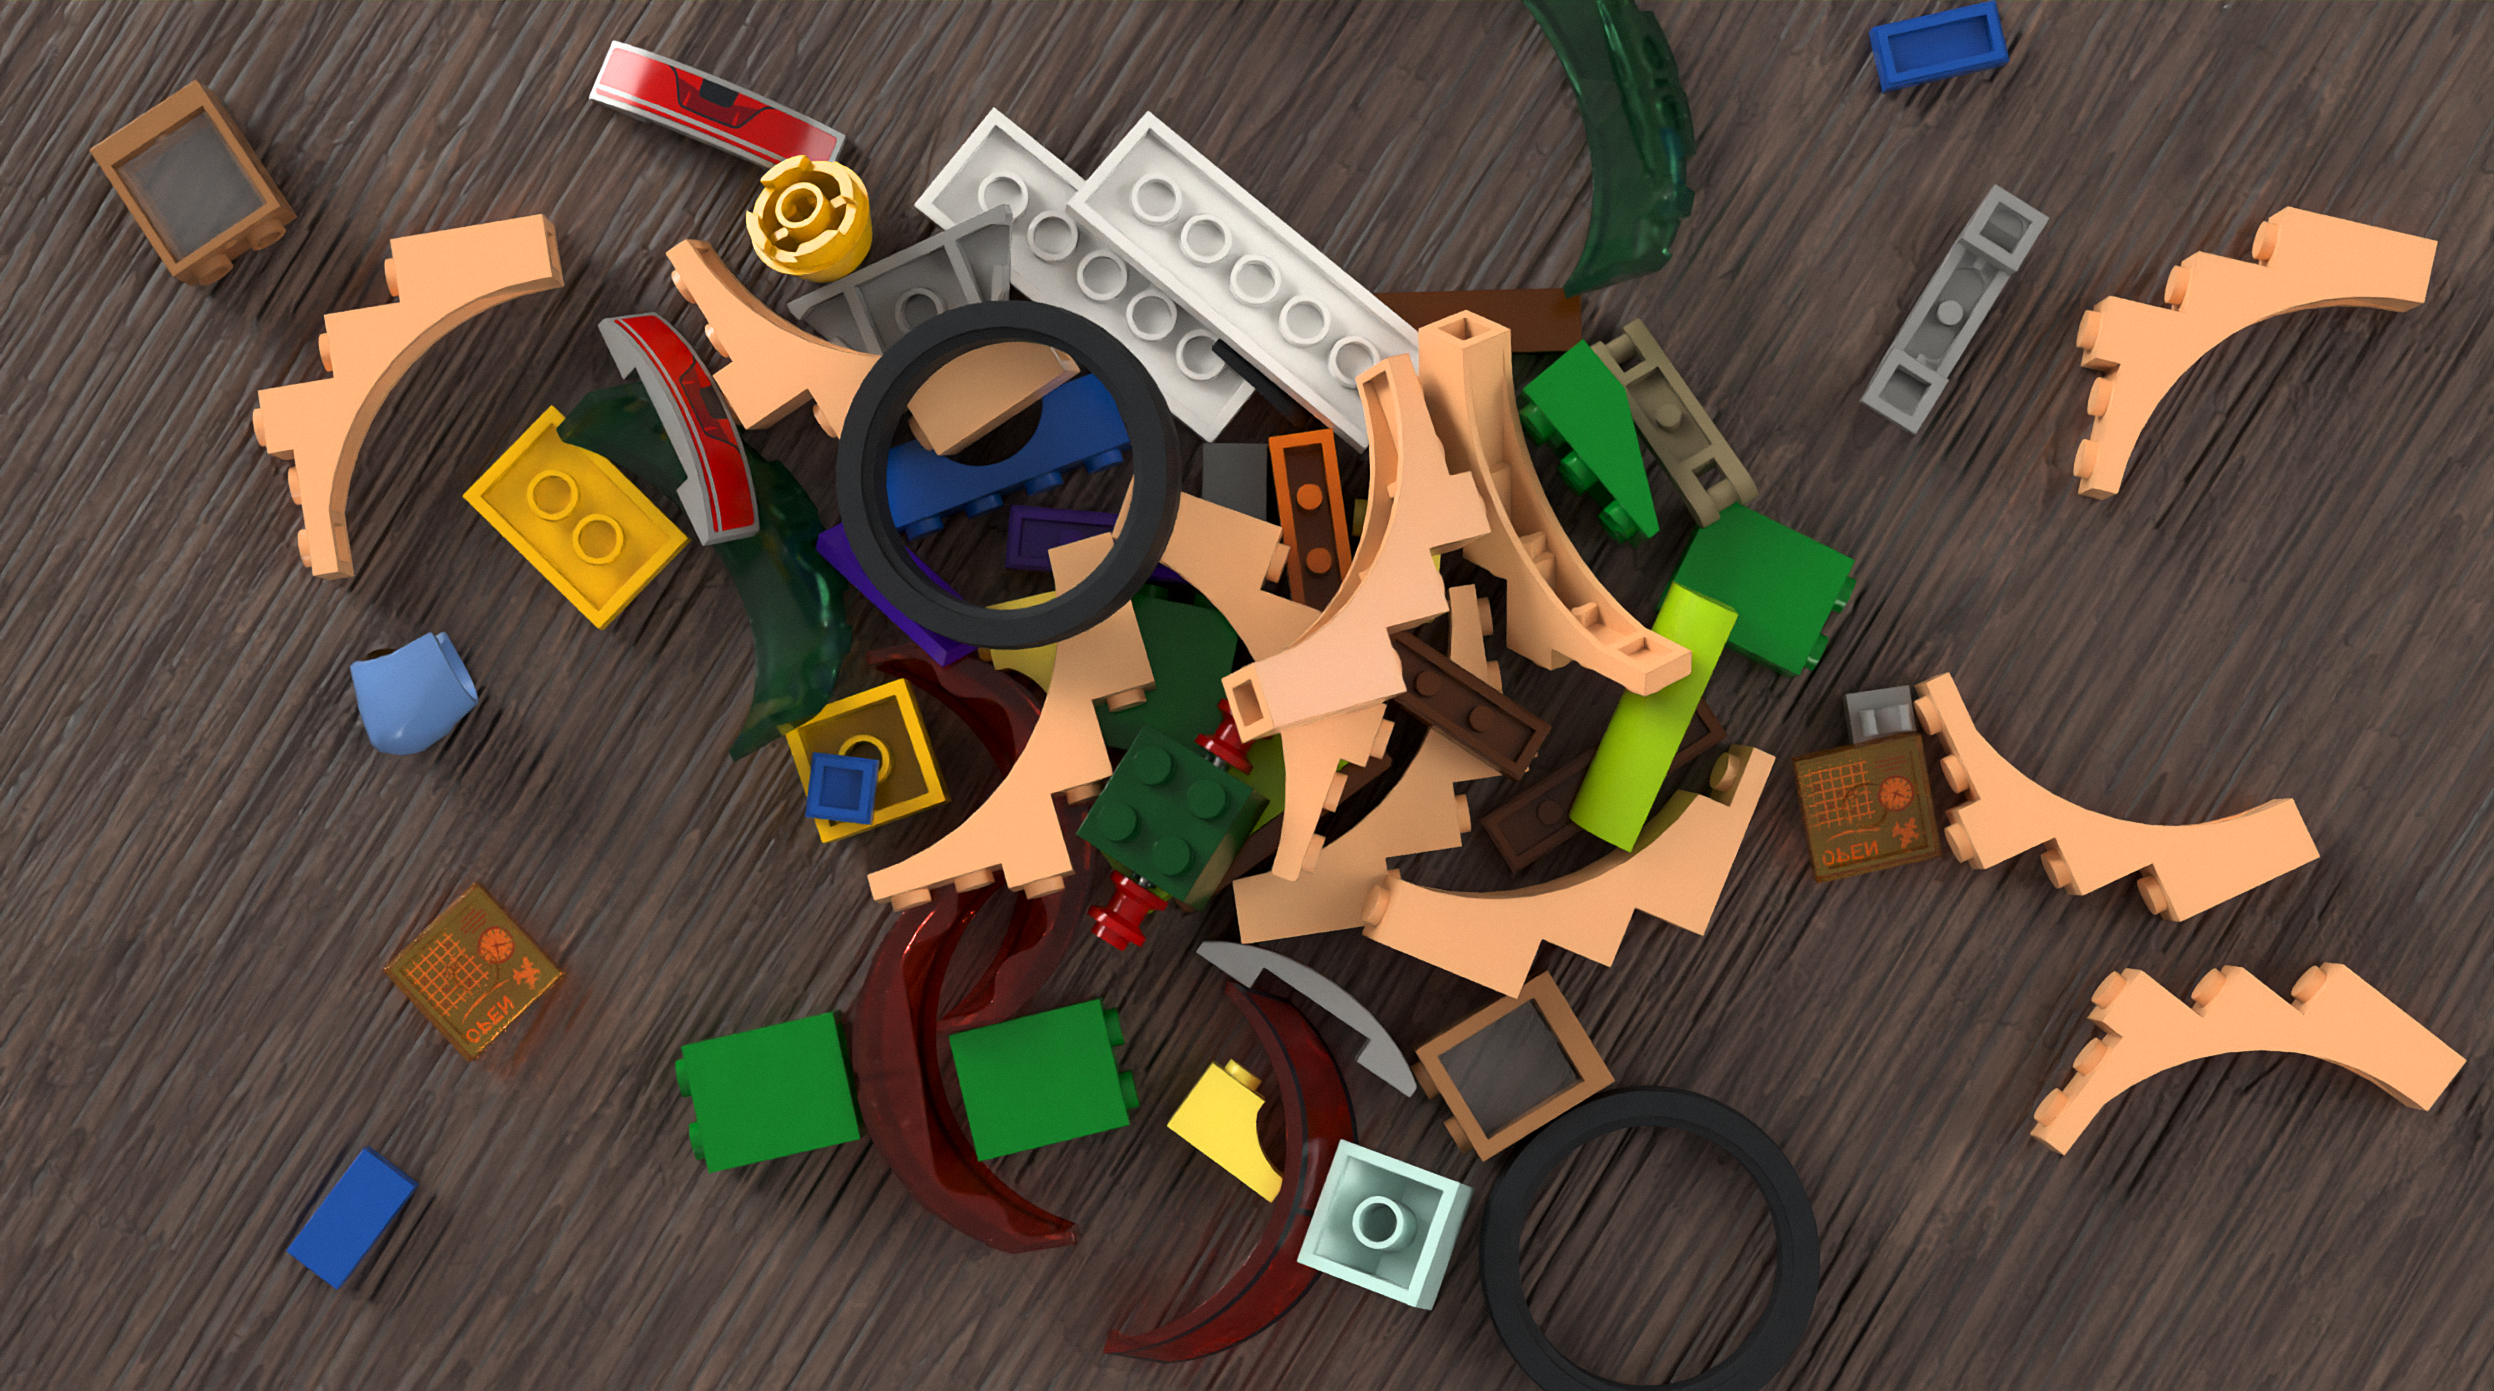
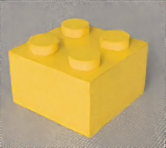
M905 678L824 705L812 720L785 734L806 797L808 796L813 752L880 760L872 825L814 818L822 843H834L952 802L911 681ZM817 708L780 720L784 732L810 718Z

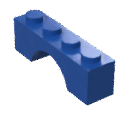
M1093 373L1058 386L1043 396L1040 421L1029 442L1012 457L992 465L971 466L957 463L943 455L938 456L934 449L931 451L926 450L917 439L890 448L887 463V494L892 519L898 535L906 533L908 541L919 540L943 530L944 525L941 519L966 511L968 519L981 517L1004 507L1001 497L1025 488L1028 497L1040 495L1062 486L1064 482L1061 475L1085 466L1088 475L1121 464L1124 461L1121 452L1132 449L1116 402Z

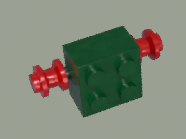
M1222 697L1216 707L1223 716V720L1213 735L1199 733L1194 740L1196 744L1215 755L1214 758L1208 754L1205 758L1199 756L1145 722L1076 832V835L1133 870L1131 876L1138 879L1136 882L1120 871L1113 869L1109 878L1116 891L1106 906L1091 904L1086 912L1097 920L1091 932L1123 952L1129 942L1139 947L1143 946L1146 937L1139 927L1149 910L1165 911L1169 902L1150 891L1148 887L1155 890L1158 886L1181 902L1202 912L1271 802L1253 788L1228 774L1230 768L1225 765L1226 763L1247 776L1250 775L1254 767L1246 755L1256 740L1242 743L1229 701ZM1274 735L1266 736L1259 739L1272 740Z

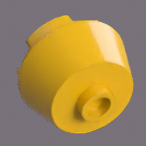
M799 155L777 164L761 178L760 182L765 188L756 200L754 212H746V224L754 249L767 266L778 272L807 281L828 283L847 276L862 263L870 249L873 233L867 190L855 172L835 161H810L806 155Z

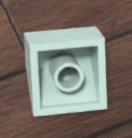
M1340 1139L1296 1262L1408 1305L1432 1310L1475 1188Z

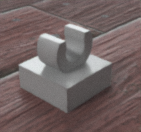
M1909 685L1842 695L1850 747L1913 734L1915 748H1919Z

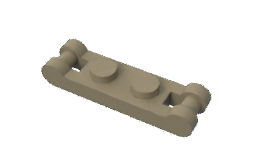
M1639 318L1621 328L1622 335L1604 345L1601 341H1598L1590 346L1624 386L1635 431L1684 500L1691 516L1701 529H1705L1720 520L1719 512L1737 502L1740 506H1743L1759 496L1757 487L1745 467ZM1633 357L1641 360L1640 364L1626 372H1623L1620 368L1621 364ZM1716 468L1723 480L1705 490L1697 478Z

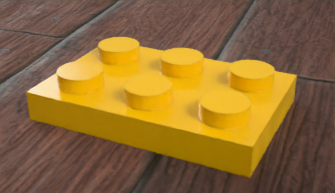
M551 405L462 497L599 630H604L692 539L590 440L558 432L557 430L572 422L556 407Z

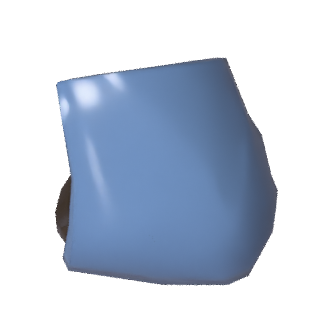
M429 632L398 650L390 648L374 650L366 654L361 661H354L349 666L361 719L370 743L381 753L406 756L425 751L429 746L449 734L455 724L479 702L474 683L446 632H441L436 636Z

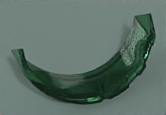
M1521 0L1544 31L1566 72L1581 112L1589 145L1593 180L1591 221L1579 262L1570 278L1563 285L1566 299L1650 275L1661 270L1673 256L1669 253V250L1674 242L1681 220L1691 216L1695 191L1686 185L1687 158L1696 154V146L1688 98L1679 81V68L1653 11H1640L1634 0Z
M638 381L589 392L556 428L561 441L597 453L629 469L660 490L688 516L676 491L688 479V476L643 382ZM735 424L741 438L746 430ZM742 439L755 489L760 530L753 537L712 544L738 588L750 621L755 648L756 678L753 701L739 737L728 750L734 763L812 720L822 711L833 696L831 693L838 679L843 658L850 652L853 626L846 624L843 594L849 590L848 580L815 550L818 535L827 530L819 520L818 509L803 487L779 460L768 462Z

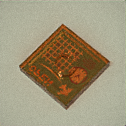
M1916 730L1791 757L1812 876L1817 884L1942 857L1922 738Z
M480 881L474 882L382 969L469 1063L475 1061L567 974Z

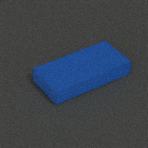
M1995 0L1872 27L1868 32L1882 93L2002 67L2010 61Z
M370 1146L363 1148L286 1252L336 1290L343 1287L420 1184Z

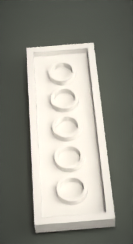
M993 107L914 204L915 209L939 229L945 231L1001 204L1009 205L1013 213L1010 286L1030 302L1045 303L1064 308L1103 327L1121 341L1141 361L1157 383L1167 402L1171 415L1204 442L1214 443L1257 390L1212 351V346L1219 339L1218 336L1065 212L1067 202L1086 180Z
M1149 111L1145 113L1066 204L1065 212L1328 428H1333L1334 433L1361 455L1368 448L1369 440L1364 409L1355 377L1387 357L1409 353L1415 373L1419 377L1418 331Z

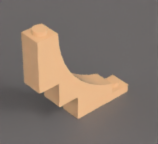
M1731 743L1728 753H1723L1713 767L1710 776V786L1713 790L1709 798L1701 794L1678 789L1657 815L1642 827L1631 853L1617 847L1605 857L1588 866L1543 884L1507 891L1484 893L1458 892L1420 886L1386 875L1382 886L1375 885L1365 901L1361 918L1362 921L1366 922L1362 935L1515 999H1518L1541 940L1611 967L1634 909L1703 936L1776 757L1754 747Z

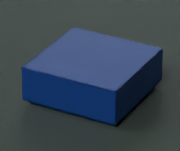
M813 752L805 817L872 825L880 760Z

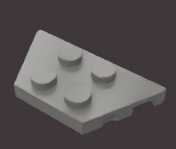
M1001 204L787 303L789 311L798 320H805L832 344L863 353L883 355L907 332L945 311L967 304L1009 300L1012 210L1007 204Z

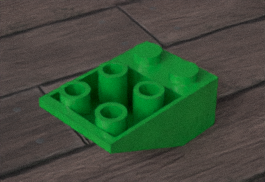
M1582 339L1522 389L1516 399L1523 434L1537 448L1546 443L1561 461L1555 467V470L1564 483L1579 497L1587 492L1602 509V512L1596 518L1608 535L1619 545L1628 540L1634 549H1637L1660 529L1626 390L1585 340Z

